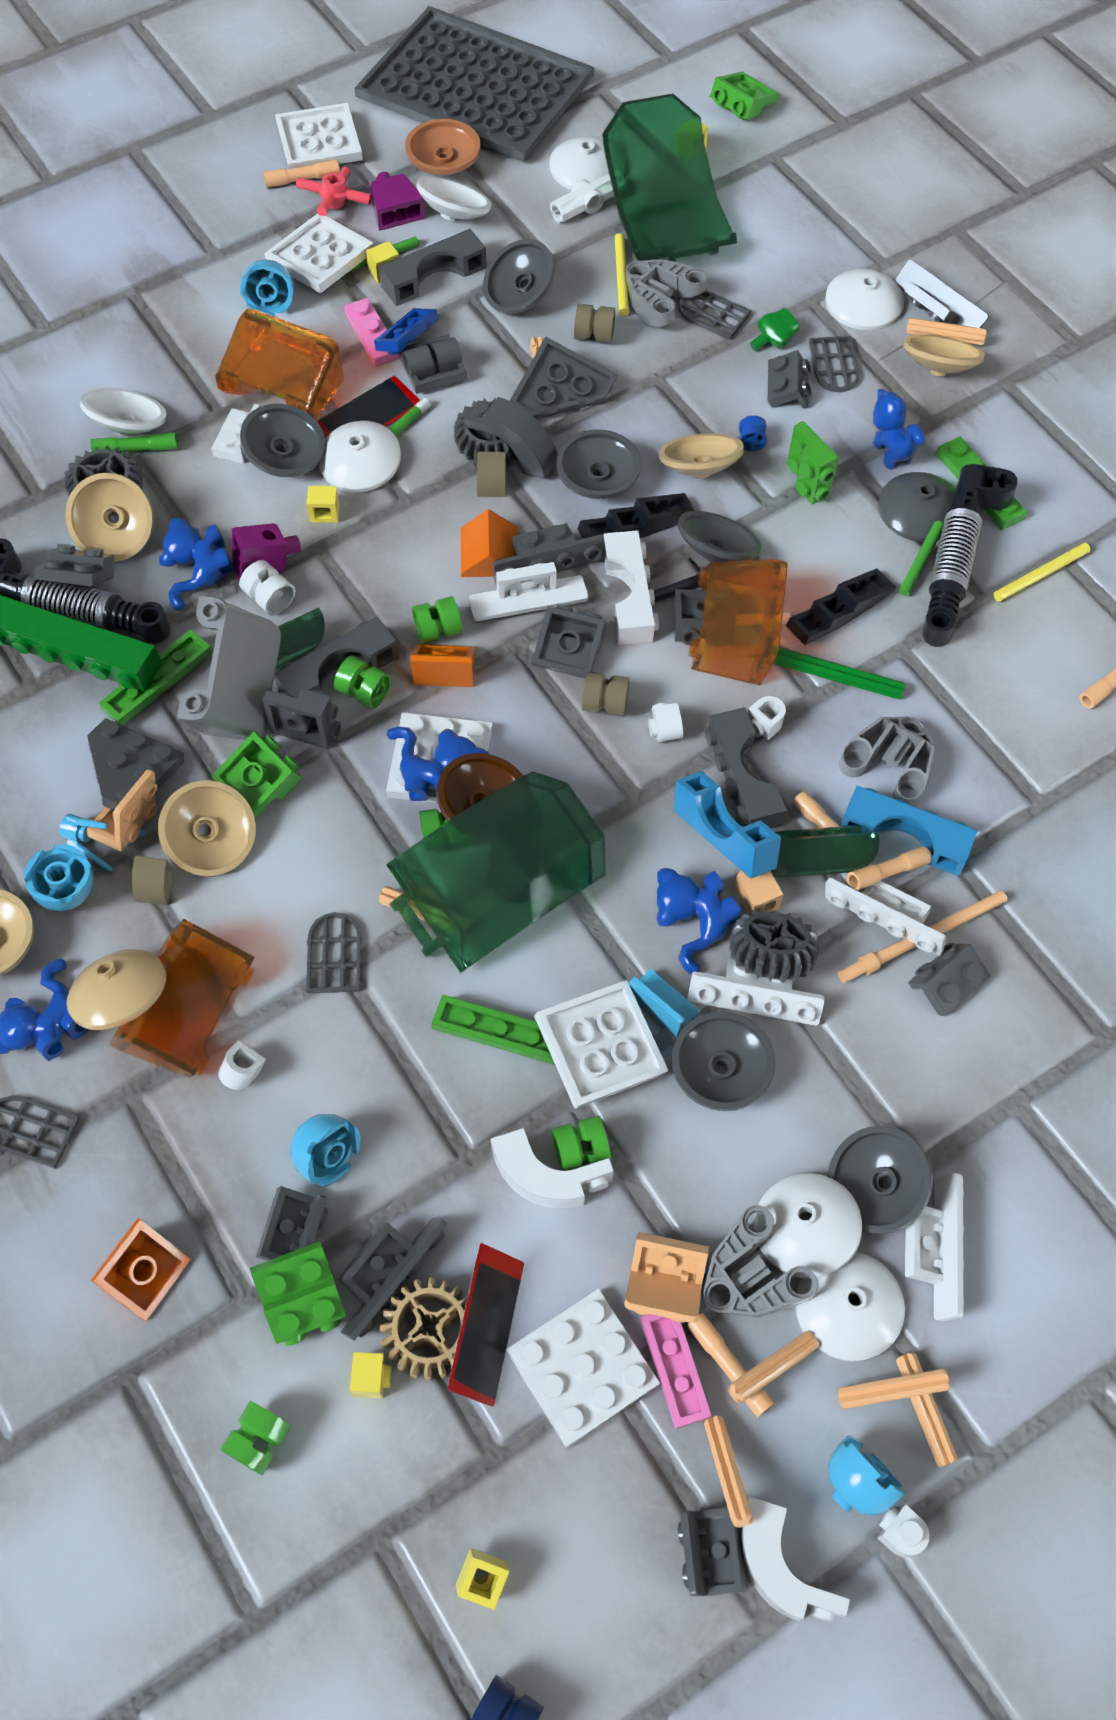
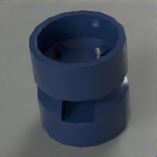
M495 1675L471 1720H538L544 1707L526 1694L517 1697L515 1695V1687L498 1675Z

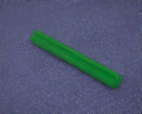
M763 643L760 649L759 659L762 661L891 698L901 699L905 690L904 682L767 643Z

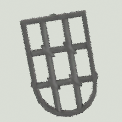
M706 290L699 294L706 296V300L696 296L689 297L700 303L701 306L698 309L683 303L687 298H681L679 301V312L683 318L728 340H731L751 314V310ZM713 299L726 305L725 309L712 304L710 300ZM705 306H708L718 311L720 315L717 318L705 313L703 309ZM683 308L692 311L693 316L687 314ZM733 308L737 311L744 313L745 315L743 317H740L736 314L731 313L729 309ZM698 315H701L709 320H712L713 324L709 325L699 319H696V317ZM724 315H727L739 322L736 326L724 322L722 318ZM720 324L731 329L732 331L729 334L725 331L716 328V325Z
M851 336L809 338L808 342L814 374L818 383L824 389L831 392L841 393L854 388L859 379V368ZM836 342L838 353L829 354L826 343ZM840 342H848L850 352L844 353ZM821 343L823 354H815L813 344ZM843 357L852 358L854 369L848 370V368H845ZM823 358L825 360L827 371L818 370L816 359ZM829 358L839 359L841 370L831 369ZM847 374H855V380L851 384H849ZM826 375L829 378L830 384H827L821 376ZM833 375L843 376L845 386H835Z
M337 912L324 914L316 919L310 927L307 939V993L360 992L362 938L359 926L350 916ZM340 918L341 935L328 938L329 919ZM346 921L354 926L357 937H346ZM323 922V935H321V938H312L317 926ZM341 942L339 963H327L328 945ZM348 942H357V962H346V945H348ZM312 943H323L322 961L320 963L311 964ZM356 967V986L345 987V970H348L347 968ZM322 968V987L311 988V969ZM329 968H340V987H327V971H329Z
M14 1095L3 1097L0 1099V1112L14 1116L10 1127L6 1126L4 1128L0 1126V1132L5 1134L0 1144V1151H6L56 1169L81 1118L34 1101L29 1097L25 1098ZM11 1101L22 1102L19 1109H15V1111L1 1105ZM27 1104L48 1110L45 1119L41 1118L39 1120L23 1114ZM54 1113L74 1119L69 1130L49 1123ZM25 1120L41 1127L36 1137L34 1135L30 1137L14 1131L18 1122ZM51 1129L66 1135L60 1147L41 1141L45 1130ZM15 1137L30 1142L32 1145L26 1154L6 1147L9 1139ZM41 1146L57 1152L53 1162L51 1163L32 1156L36 1147L40 1148Z

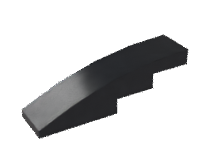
M685 493L637 498L633 507L609 509L605 518L581 520L577 529L583 539L601 534L604 536V533L638 531L639 538H643L676 526L683 513L695 511Z
M876 568L838 584L834 593L815 600L809 610L790 617L786 627L804 645H807L842 627L894 592L896 586Z

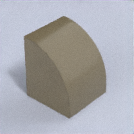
M477 452V497H505L506 452Z
M134 857L132 892L136 902L168 905L175 876L167 859Z

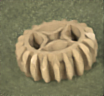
M433 1277L428 1279V1288H422L420 1280L417 1279L414 1281L416 1291L410 1293L406 1286L401 1287L400 1290L404 1297L402 1301L395 1296L391 1297L390 1302L396 1308L395 1311L390 1309L383 1311L384 1318L392 1322L381 1324L380 1331L384 1334L392 1335L385 1337L381 1341L383 1348L394 1347L387 1354L389 1361L392 1362L402 1357L397 1365V1369L400 1372L405 1371L410 1364L412 1365L410 1376L413 1379L419 1376L421 1369H425L426 1381L432 1380V1370L438 1369L441 1379H445L447 1377L445 1366L450 1364L452 1368L458 1338L450 1348L444 1338V1332L452 1325L451 1321L457 1316L462 1324L467 1297L459 1300L462 1294L460 1286L455 1287L451 1293H448L450 1286L448 1280H443L440 1289H438ZM438 1301L448 1305L450 1308L430 1312L420 1303ZM411 1310L416 1319V1325L408 1333L409 1337L401 1342V1325L403 1319ZM421 1316H423L426 1322L431 1321L432 1326L434 1322L438 1323L436 1330L440 1342L437 1341L434 1335L429 1336L428 1332L426 1336L423 1335L425 1330ZM424 1345H430L441 1355L428 1358L420 1357L411 1353L410 1350L414 1347L417 1350Z

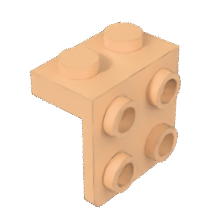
M147 769L116 806L115 810L104 807L94 821L107 823L108 828L88 827L87 836L120 852L123 851L129 842L133 843L138 837L142 825L146 820L151 821L158 808V805L155 803V793L157 791L155 772Z
M638 1232L625 1307L641 1315L652 1314L662 1316L679 1323L697 1322L709 1246Z

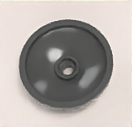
M534 239L518 240L504 247L492 259L485 272L483 292L487 302L496 311L503 314L521 313L536 305L545 296L554 278L555 261L552 253L542 242Z
M268 404L253 410L245 418L240 430V444L243 453L255 467L270 475L278 477L304 475L320 463L324 454L325 437L318 422L304 410L291 405Z
M595 429L580 432L570 437L561 446L557 455V473L563 484L574 493L587 498L607 499L619 496L636 483L641 472V457L636 446L623 435L609 430Z
M909 472L898 475L891 479L881 491L878 502L880 516L888 528L897 535L912 541L924 542L935 521H940L944 524L947 511L952 507L956 488L945 479L931 473Z
M689 511L683 513L679 518L677 527L682 538L697 554L709 562L723 564L745 563L759 555L761 550L759 539L749 529L734 520L705 511Z
M712 1012L695 1018L681 1030L673 1047L672 1069L678 1085L694 1102L711 1110L735 1111L755 1103L767 1091L775 1071V1054L767 1035L753 1021L731 1012ZM717 1065H723L727 1069V1071L725 1073H719L716 1071L715 1067Z
M871 1126L853 1133L837 1148L828 1170V1177L843 1185L857 1202L862 1218V1231L873 1234L893 1233L913 1223L925 1209L932 1191V1169L925 1151L914 1138L893 1127ZM886 1178H891V1187L888 1189H884V1180Z

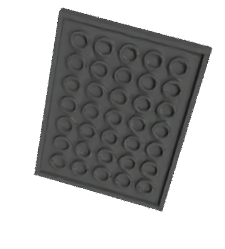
M428 6L354 89L355 97L422 123L434 119L461 121L476 131L481 146L525 162L592 79L594 67Z

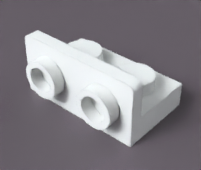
M254 404L250 412L231 409L211 448L214 457L245 463L247 457L243 453L240 444L241 426L245 418L253 410L261 407L260 405Z

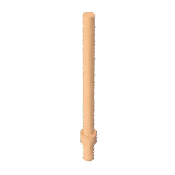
M1000 890L928 927L943 934L1007 902V896ZM904 938L876 953L869 952L859 957L858 962L838 971V976L843 983H846L864 973L869 975L879 970L880 965L917 946L915 943Z

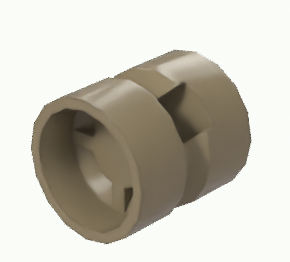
M578 303L575 316L574 339L589 341L592 337H595L597 342L612 343L616 308L600 306L598 310H595L593 305Z
M587 672L582 698V711L599 713L602 709H605L608 715L624 717L630 677L613 675L610 679H606L602 673Z

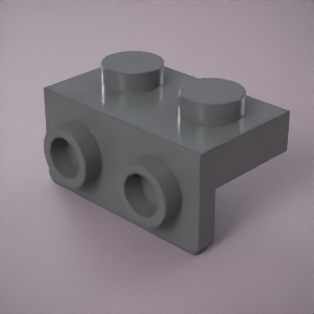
M799 350L768 360L767 401L771 407L796 399L802 408L808 407V396L811 395L809 384L811 366L807 359H803Z
M949 943L945 945L944 951L940 956L938 955L933 961L920 966L915 972L916 976L908 984L912 989H922L937 1014L947 1016L991 975L971 944Z
M283 1186L278 1187L256 1258L269 1261L315 1243L317 1230L323 1226L327 1217L328 1209L324 1207L327 1197L323 1195L312 1197Z
M728 1507L703 1511H681L678 1537L681 1545L684 1546L686 1563L683 1565L682 1575L684 1584L689 1589V1595L705 1597L748 1592L740 1528L733 1525Z

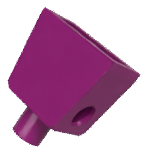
M381 172L377 175L376 181H372L370 184L372 203L379 231L425 219L424 200L406 175L390 176L388 172Z
M275 523L232 528V564L239 582L246 568L258 560L267 561L280 574L286 570L287 555L301 552L298 536L283 537L278 525Z

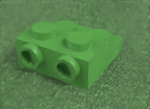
M742 71L716 77L709 97L718 106L732 110L738 118L749 120L750 118L760 116L763 107L777 103L780 93Z
M801 421L794 425L787 465L793 473L797 474L795 487L798 493L813 505L816 502L824 501L830 495L839 457L804 421Z
M253 731L211 777L215 781L227 784L237 790L249 803L256 819L275 798L282 800L302 777L297 772L300 766L289 755L286 754L283 758L277 752L281 746L272 737L266 735L263 738Z
M321 1241L250 1268L276 1344L284 1342L287 1346L295 1345L305 1339L306 1332L320 1328V1331L323 1332L333 1330L340 1325V1319L347 1317Z

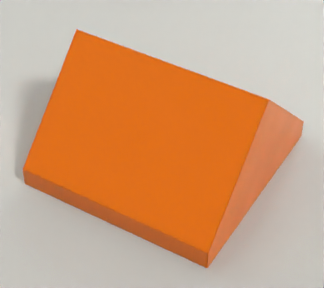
M487 509L462 526L461 577H494V561L517 556L513 547L512 536L518 535V527L490 509Z
M416 644L411 653L413 685L473 687L476 646Z
M137 1218L91 1281L108 1296L147 1321L191 1259L141 1219Z

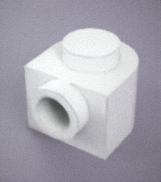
M765 696L749 707L748 715L754 727L756 737L762 735L769 740L782 728L786 707L779 698Z
M658 703L652 707L653 718L648 719L650 736L656 737L658 742L682 739L683 725L678 703Z
M238 1040L225 1055L219 1069V1079L228 1088L234 1090L245 1089L259 1075L266 1059L254 1049L249 1048Z
M906 1504L899 1507L898 1510L892 1507L878 1524L883 1530L877 1539L900 1557H911L919 1554L928 1545L929 1530L926 1523Z

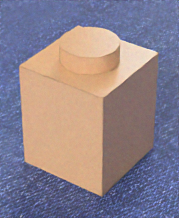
M742 870L736 875L733 889L747 914L750 915L753 910L762 913L764 909L772 912L780 908L784 894L771 871L752 879Z

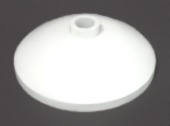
M595 136L570 138L559 144L550 156V172L553 178L559 184L571 190L582 179L592 182L615 170L622 175L624 168L621 152L609 141Z
M422 176L417 181L416 187L419 194L431 208L441 213V217L450 221H455L456 218L472 219L483 216L490 211L491 201L481 192L465 184L437 176Z
M854 269L838 275L830 282L826 291L825 302L830 314L840 323L859 330H877L891 325L900 317L904 307V295L899 285L886 274L872 269Z
M96 388L84 392L80 398L81 409L92 421L118 435H135L149 432L163 425L166 420L165 408L156 400L138 392L119 388Z
M354 421L336 428L325 438L324 454L318 465L322 476L331 486H337V489L345 492L362 493L384 485L394 476L400 465L401 449L397 437L384 425L372 421Z
M804 1173L786 1177L774 1184L764 1194L758 1204L766 1207L775 1219L773 1234L759 1248L765 1258L783 1273L796 1266H804L809 1268L817 1278L824 1277L844 1267L859 1247L862 1237V1218L857 1202L843 1185L827 1176ZM756 1212L754 1231L755 1233H760L767 1228L768 1218L764 1213ZM803 1212L812 1214V1217L806 1221L799 1218ZM805 1273L794 1275V1277L811 1279Z
M856 1252L851 1260L838 1271L817 1278L819 1288L815 1297L795 1306L797 1319L802 1331L813 1333L819 1342L817 1349L834 1359L847 1362L870 1360L885 1352L897 1339L905 1317L903 1294L893 1274L881 1262L860 1252ZM801 1278L796 1293H808L812 1287V1280ZM851 1294L858 1296L860 1305L854 1306L850 1304L848 1296Z

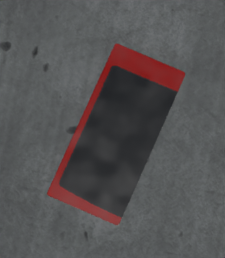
M392 376L317 422L322 428L325 438L336 428L354 421H372L386 427L400 419L420 400L398 378Z
M480 1243L447 1390L493 1407L524 1262L483 1243Z

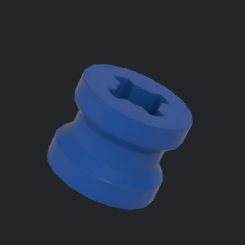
M751 415L740 421L739 432L741 435L739 439L743 442L744 450L757 451L764 448L767 444V435L765 433L767 425L762 417Z

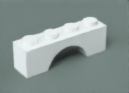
M638 531L604 533L606 575L621 579L632 591L625 600L615 604L614 625L618 646L653 643L654 631L659 630L658 613H653L651 607L655 605L654 590L648 589L647 584L650 583L651 577L649 565H644L643 561L646 559L645 542H640Z

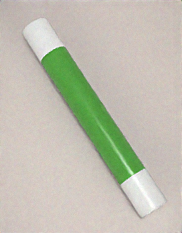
M423 398L389 428L396 437L431 407L429 400Z

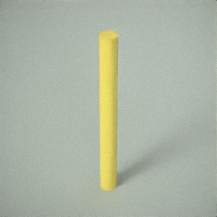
M619 233L615 235L619 315L627 316L629 314V298L626 283L625 236Z
M1086 542L1080 544L995 591L994 598L998 602L1003 601L1088 554L1090 546Z

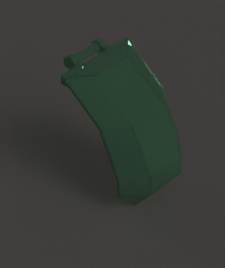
M673 93L623 102L602 133V139L619 218L636 260L643 261L664 257L665 260L676 262V259L705 253L715 255L718 254L719 247L737 244L736 232H732L716 196L703 141L701 117Z
M532 771L459 813L387 863V867L404 890V893L390 902L389 905L394 912L398 911L423 947L421 951L426 958L443 947L459 972L462 973L523 929L588 886L605 877V835L568 783ZM411 901H413L437 936L434 940L409 905Z

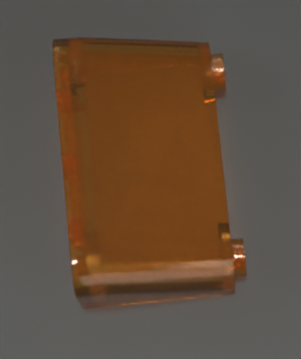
M248 308L237 321L215 379L217 388L227 394H237L242 388V384L282 398L286 400L287 405L304 410L316 420L344 381L339 347L330 337Z
M778 559L709 562L707 567L702 566L698 577V584L702 585V591H705L706 595L701 632L698 639H692L689 647L688 656L693 657L692 670L761 685L779 650L788 567L786 561Z
M183 919L170 932L157 955L166 970V983L161 995L142 1015L119 1026L109 1046L191 1078L195 1073L200 1075L206 1067L210 1057L205 1055L207 1050L205 1046L233 991L239 985L245 987L254 972V969L250 966L255 957Z

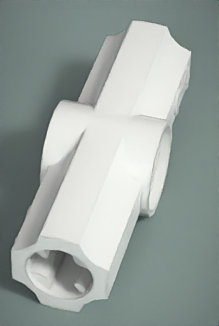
M615 170L592 182L586 179L578 181L570 193L550 202V210L554 219L561 223L584 211L588 214L596 213L604 201L624 191L621 175Z

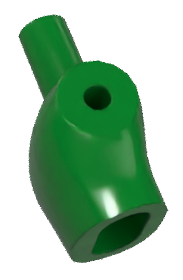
M786 308L768 313L758 322V327L762 334L751 341L750 345L754 351L759 350L768 342L778 349H782L800 330V325Z

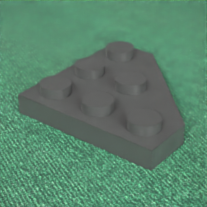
M545 336L510 401L526 410L535 419H540L604 402L618 375Z
M107 718L87 735L102 804L112 810H115L116 806L147 769L155 772V784H157L158 789L184 763L183 752Z

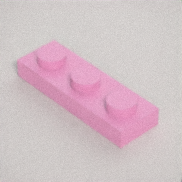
M369 298L344 305L345 315L375 367L400 359L399 354L390 355L387 352L376 351L374 340L387 329Z
M652 1314L642 1316L640 1321L674 1429L711 1418V1412L682 1324L662 1316Z

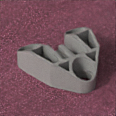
M643 260L629 263L626 267V283L632 310L648 326L662 327L669 324L675 319V302L671 299V296L675 298H689L703 293L707 289V272L699 267L669 260Z
M908 716L880 717L848 742L842 752L839 768L846 776L859 777L865 773L871 762L875 761L887 741L892 742L882 756V760L886 761L888 767L891 768L892 765L898 767L907 752L912 753L893 791V798L903 800L914 807L919 803L925 790L935 745L926 726L920 720ZM906 728H912L915 731H917V733L911 732ZM855 756L861 760L862 765L852 767L847 764L846 758ZM904 786L912 787L916 791V796L912 798L905 797L901 793L900 788Z
M761 1205L748 1207L714 1251L703 1291L705 1304L711 1310L724 1314L762 1317L807 1302L817 1294L819 1284L816 1275L807 1267L796 1266L778 1279L774 1278L750 1297L746 1298L744 1293L772 1274L760 1255L734 1274H729V1270L757 1251L756 1248L773 1234L775 1219L766 1207ZM755 1212L764 1213L768 1218L767 1228L760 1233L752 1232L748 1227V1219ZM805 1273L810 1276L812 1287L808 1293L797 1294L793 1291L791 1280L794 1275ZM717 1285H724L730 1291L731 1298L724 1306H716L712 1303L710 1294Z

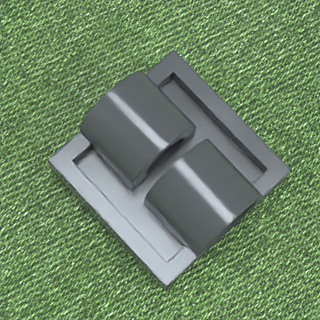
M449 334L407 345L399 353V358L416 394L467 380V371L462 363L459 344L456 338H450Z

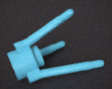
M67 814L62 819L59 828L60 836L68 839L67 845L74 846L94 863L108 872H113L112 866L81 845L82 842H88L91 839L87 836L88 827L107 829L108 824ZM140 830L138 836L144 837L146 835L145 831Z

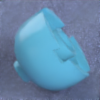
M259 260L251 264L242 276L240 294L241 297L243 295L247 303L246 306L251 311L260 316L273 317L275 316L274 313H281L282 311L284 313L288 310L293 300L294 283L291 274L285 266L273 260Z
M63 844L53 845L55 849L46 852L42 849L29 860L24 871L26 888L32 898L42 907L54 911L72 910L81 905L90 895L94 884L92 866L85 854L74 846Z
M317 1114L307 1119L295 1131L290 1146V1156L294 1167L302 1177L314 1185L318 1183L322 1187L329 1186L341 1179L352 1166L346 1162L351 1157L352 1152L358 1154L361 1136L358 1128L344 1118L335 1114Z
M847 1435L832 1453L828 1465L829 1480L836 1489L832 1493V1497L847 1512L852 1508L863 1515L870 1516L887 1512L903 1498L906 1492L900 1489L902 1486L900 1482L873 1453L871 1455L867 1452L862 1454L859 1449L863 1444L852 1435Z

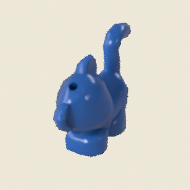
M880 388L877 392L878 400L873 410V424L880 431L876 432L873 444L877 449H882L884 445L886 446L887 451L884 454L883 462L885 467L891 470L896 462L906 461L907 465H909L917 451V445H923L926 439L919 425L912 424L906 429L904 428L906 402L903 398L894 392H887Z
M174 518L170 521L169 530L163 539V552L159 557V565L165 567H172L175 564L186 566L195 562L193 578L174 583L168 592L170 605L175 610H182L185 607V603L180 598L182 592L211 586L227 574L235 572L231 559L225 549L224 539L216 524L208 526L205 531L206 539H203L198 529L188 525L182 518Z
M397 726L389 729L387 732V737L390 740L404 738L405 740L401 750L402 760L399 769L405 782V790L409 791V799L412 801L428 800L430 788L437 790L441 773L456 758L471 753L489 754L488 751L477 747L468 738L458 736L452 729H444L438 737V745L433 754L434 759L425 760L414 755L417 736L409 727Z
M662 868L657 872V881L659 883L657 888V906L659 910L656 919L658 925L671 926L677 921H685L691 918L694 914L700 920L701 937L682 945L678 957L683 969L692 975L694 971L700 972V965L692 959L693 953L703 951L711 944L722 940L729 931L730 926L740 918L742 911L732 896L723 900L720 899L718 895L723 892L724 883L715 871L706 875L702 884L703 888H699L690 877L680 875L670 868Z
M57 959L52 961L41 971L40 984L54 993L49 1005L43 1012L40 1013L33 1005L26 1004L25 1001L19 998H9L6 1002L5 1010L0 1014V1054H8L14 1050H25L36 1043L38 1052L46 1060L51 1061L63 1053L64 1047L60 1040L64 1033L71 1039L76 1040L89 1031V1029L76 1024L71 1018L66 1004L69 989L64 983L54 979L55 974L66 969L67 963L65 960Z

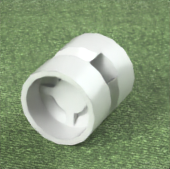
M258 560L246 568L240 578L239 585L241 590L251 599L255 600L269 615H277L283 612L295 597V587L285 577L279 575L278 571L265 560Z

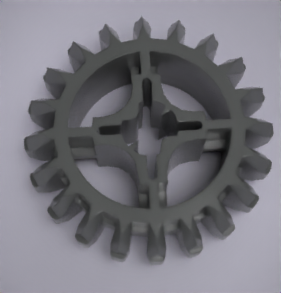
M494 398L493 401L487 403H493L496 400V398ZM473 401L471 407L464 406L463 413H458L457 421H455L454 441L456 446H458L460 454H465L467 460L474 459L476 465L477 452H506V463L508 464L511 457L517 458L512 448L501 438L491 433L467 428L463 418L476 402Z
M108 445L104 450H99L95 447V451L90 453L85 450L84 456H75V463H68V471L64 472L65 489L68 496H70L73 489L82 480L99 473L122 474L143 489V474L135 458L131 457L128 451L122 452L119 447L111 450Z
M764 909L762 913L753 910L750 915L743 914L740 920H736L729 939L731 958L736 960V966L745 967V973L753 972L756 974L757 979L765 977L770 982L773 979H778L784 983L787 978L797 981L798 977H806L807 973L813 970L820 950L817 933L812 931L811 925L803 924L802 918L795 919L791 917V913L785 915L781 914L778 910L776 912H769L767 909Z

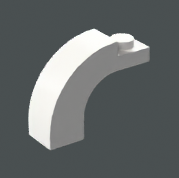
M524 1128L490 1139L496 1165L504 1180L516 1193L537 1205L556 1209L584 1205V1190L588 1189L590 1193L600 1191L609 1185L608 1182H611L613 1179L614 1171L609 1158L568 1171L555 1170L545 1166L533 1154Z
M749 1496L747 1499L752 1512L753 1522L740 1528L744 1567L750 1581L762 1598L778 1612L796 1621L804 1620L806 1607L812 1608L811 1616L827 1622L834 1623L835 1616L839 1618L847 1616L850 1599L809 1586L797 1579L788 1569L781 1551V1534L787 1508Z

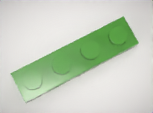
M961 436L937 448L936 455L957 479H959L960 470L965 465L979 464L986 466ZM1015 497L1011 505L1002 510L982 507L1001 530L1024 520L1027 515V511Z
M190 629L159 654L163 664L145 692L136 688L127 689L120 685L99 702L101 710L116 723L126 724L213 653L211 646Z
M442 994L431 1024L432 1029L555 1065L537 1022Z

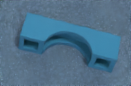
M700 771L676 780L673 811L749 878L752 879L777 868L781 837L761 820L744 827L740 826L731 817L725 806L721 787L704 772Z
M858 785L854 790L840 826L846 833L868 842L876 835L885 831L908 833L930 851L931 862L929 865L957 876L960 875L968 859L977 834V830L969 828V826L962 822H953L940 817L933 811L921 810L903 800L892 799L879 794L874 789L863 788Z

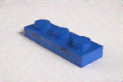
M413 308L374 340L376 351L387 352L390 355L401 353L408 344L416 341L420 334L429 330V327L438 320L437 310Z

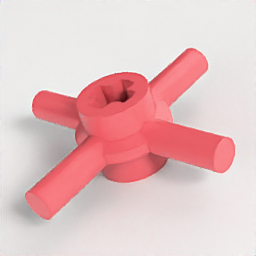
M346 166L342 167L339 174H325L322 177V183L300 177L296 181L297 188L317 192L323 198L317 208V213L320 216H325L329 209L344 207L346 199L368 205L372 201V194L351 190L345 184L351 174V170Z

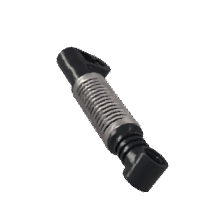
M968 464L960 470L953 504L945 516L929 584L931 599L924 623L923 638L931 646H945L952 638L959 603L965 598L968 590L969 578L971 577L972 565L983 524L981 508L1002 510L1011 505L1018 484L1017 477L1012 471L979 464Z
M0 538L1 596L105 630L114 631L115 629H121L139 634L149 643L162 642L170 635V625L160 604L145 602L140 605L125 601L120 595L77 584L34 579V573L19 574L22 566L13 545L9 540Z

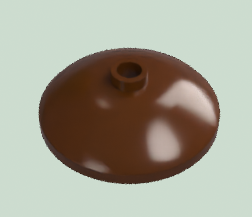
M471 753L460 756L445 767L437 784V802L443 816L455 829L472 838L499 840L509 837L522 828L531 812L532 794L525 777L514 765L495 755ZM475 805H480L483 809H479Z

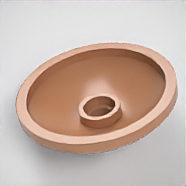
M453 119L426 121L416 126L408 134L405 142L406 155L409 161L420 170L433 175H452L464 171L477 160L481 149L480 139L476 131L469 125Z

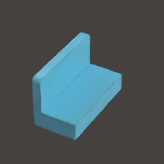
M651 968L640 979L633 977L629 981L630 988L638 1005L676 1038L681 1030L700 1014L698 1008Z

